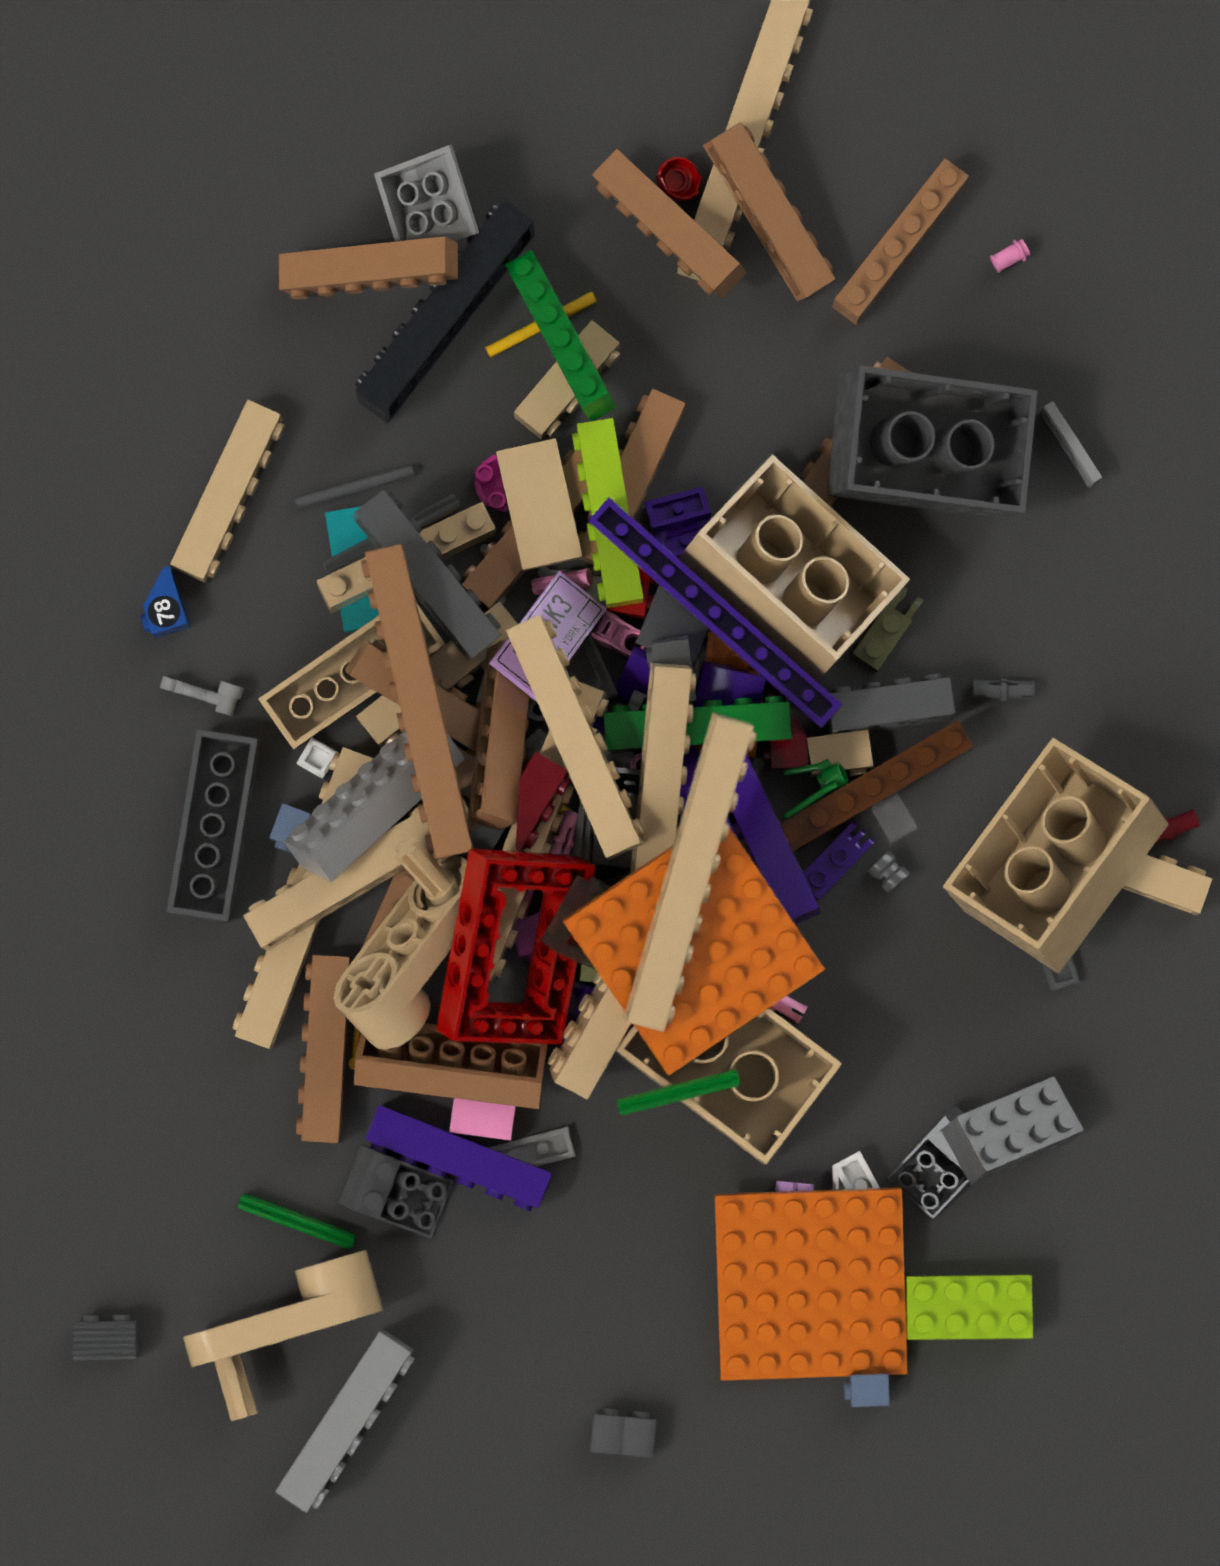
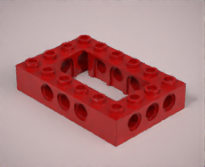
M469 849L436 1030L452 1041L562 1044L580 951L579 944L564 924L563 919L589 903L596 865L578 855ZM498 887L514 888L519 892H525L526 889L544 891L523 1003L488 1001L489 993H487L490 974L491 970H494L495 963H493L497 939L500 940L501 935L498 932L502 910L506 908V896L502 891L498 890Z

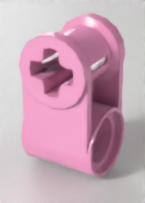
M605 611L594 632H590L588 637L599 645L613 650L628 659L631 651L626 649L625 644L630 638H638L640 630L629 625L613 613ZM641 646L640 649L646 651V649H648V648H647V647H644V646Z

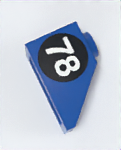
M170 566L163 567L143 604L145 614L140 615L145 632L151 631L155 639L190 628L173 570Z

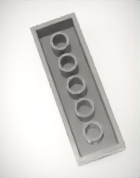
M402 731L392 742L385 744L375 758L362 765L358 769L357 774L347 783L340 785L328 801L317 806L313 814L305 822L291 830L290 835L283 842L302 868L332 882L422 799L420 792H414L411 774H415L416 771L414 762H408L406 758L404 744L409 743L406 731ZM448 735L456 768L465 758Z
M384 1329L379 1331L275 1491L277 1494L306 1513L311 1507L317 1510L329 1492L324 1487L329 1480L334 1483L345 1468L346 1464L342 1460L346 1453L352 1456L362 1442L363 1437L359 1433L363 1427L369 1430L381 1411L376 1409L381 1400L386 1403L398 1385L393 1382L398 1373L404 1376L415 1359L410 1355L414 1349Z

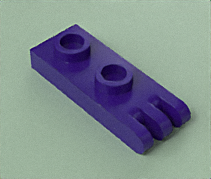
M854 820L803 872L814 898L818 901L875 842L872 837L867 839L863 845L858 842L867 833L863 829L854 837L850 834L858 825Z

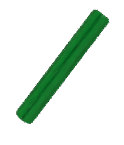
M730 1070L620 1098L617 1100V1106L621 1115H627L737 1087L740 1085V1079L737 1070Z
M247 1193L242 1194L238 1202L239 1209L346 1249H351L354 1245L355 1233Z

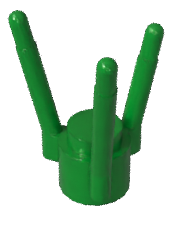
M826 759L820 763L785 770L784 775L786 776L821 770V773L817 775V779L822 789L786 812L783 818H790L814 804L831 791L848 784L849 780L843 766L839 762L831 764L829 759Z

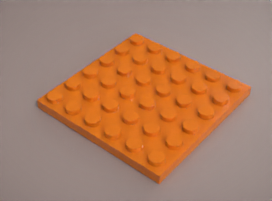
M730 827L725 842H720L716 854H720L718 868L715 873H710L707 883L711 885V891L707 903H702L699 910V915H702L701 926L697 934H692L689 944L693 946V952L689 964L684 963L681 975L684 976L682 990L680 994L675 993L672 1006H675V1013L672 1023L670 1025L666 1024L664 1032L633 1024L668 1076L825 970ZM673 846L563 919L564 924L624 1011L629 1000Z
M901 1187L714 1194L721 1381L850 1376V1374H907Z

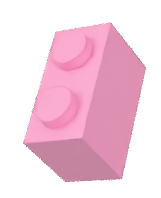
M454 1098L449 1132L512 1141L516 1106Z

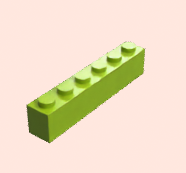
M613 418L578 423L577 433H572L574 451H581L582 463H577L579 481H586L587 492L582 493L584 511H591L592 517L602 504L610 498L629 515ZM587 523L589 541H596L597 552L592 553L594 571H601L602 582L597 583L599 601H606L607 608L643 603L638 566L596 528Z

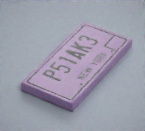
M558 571L520 623L537 615H541L545 621L550 619L557 633V637L553 638L557 649L563 648L568 660H570L607 608L562 572ZM508 637L489 664L537 701Z

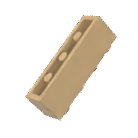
M593 320L579 334L599 373L605 366L608 368L612 367L621 354L618 352L620 342ZM557 361L514 411V418L541 440L547 435L552 437L561 427L562 422L559 420L566 412L569 414L573 413L579 406Z
M1146 855L1122 889L1190 914L1198 915L1201 913L1212 878L1206 877V871L1200 868L1189 866L1187 870L1176 866L1178 861L1170 857L1160 855L1159 859Z

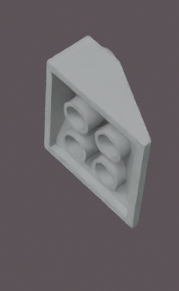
M452 145L374 173L395 242L443 236L457 242L479 233Z

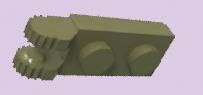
M903 587L891 603L887 604L852 654L877 672L911 624V618L924 601L919 596L917 599H914L906 615L897 611L895 608L907 595L908 589L906 587Z

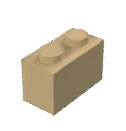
M868 729L807 738L809 765L829 759L831 764L839 762L845 772H848L849 777L862 776L867 773V769H872L873 767ZM821 770L811 771V777H817Z

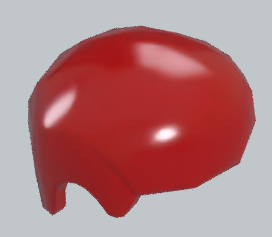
M672 157L660 165L656 174V185L674 202L683 203L689 201L699 193L702 177L695 164L687 158Z

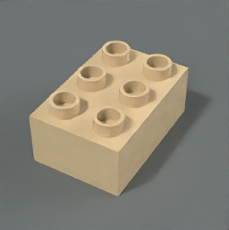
M773 454L697 533L678 558L815 681H818L910 580Z
M1052 738L942 887L964 912L1059 974L1169 824L1150 797L1055 738Z
M769 1008L669 1076L635 1026L632 1027L615 1051L662 1088L730 1070H737L740 1079L739 1086L682 1100L681 1102L763 1165L769 1162L842 1065L841 1062Z

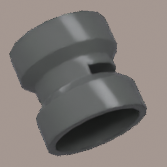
M890 850L867 870L873 878L882 880V888L887 893L893 890L910 874L905 866L897 865L896 857Z

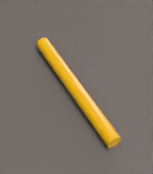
M591 291L563 307L570 317L596 303L597 300ZM534 321L490 344L485 349L489 357L492 358L541 331Z

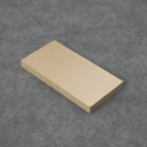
M556 438L496 451L522 570L527 571L583 558Z

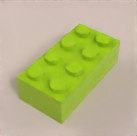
M1032 1275L905 1276L906 1339L1033 1338Z

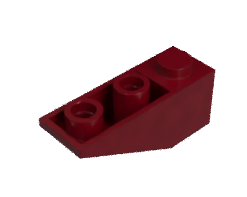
M767 680L762 703H766L765 697L782 696ZM793 712V739L769 741V746H763L764 764H770V772L785 771L808 765L807 736Z
M538 752L534 753L519 778L515 847L519 852H524L525 848L530 850L539 837V833L536 832L541 821L546 823L555 810V806L552 805L558 794L563 796L571 783V779L568 778V770Z

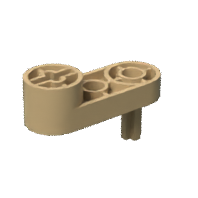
M409 837L406 843L400 841L395 848L397 851L395 858L415 880L344 971L336 984L334 992L335 1006L378 1049L388 1050L406 1043L422 1029L429 1016L431 1004L428 995L422 987L451 950L467 861L459 856H449L436 861L415 837Z
M367 1250L294 1271L303 1300L301 1302L183 1337L191 1367L214 1361L231 1421L258 1413L241 1353L383 1310Z

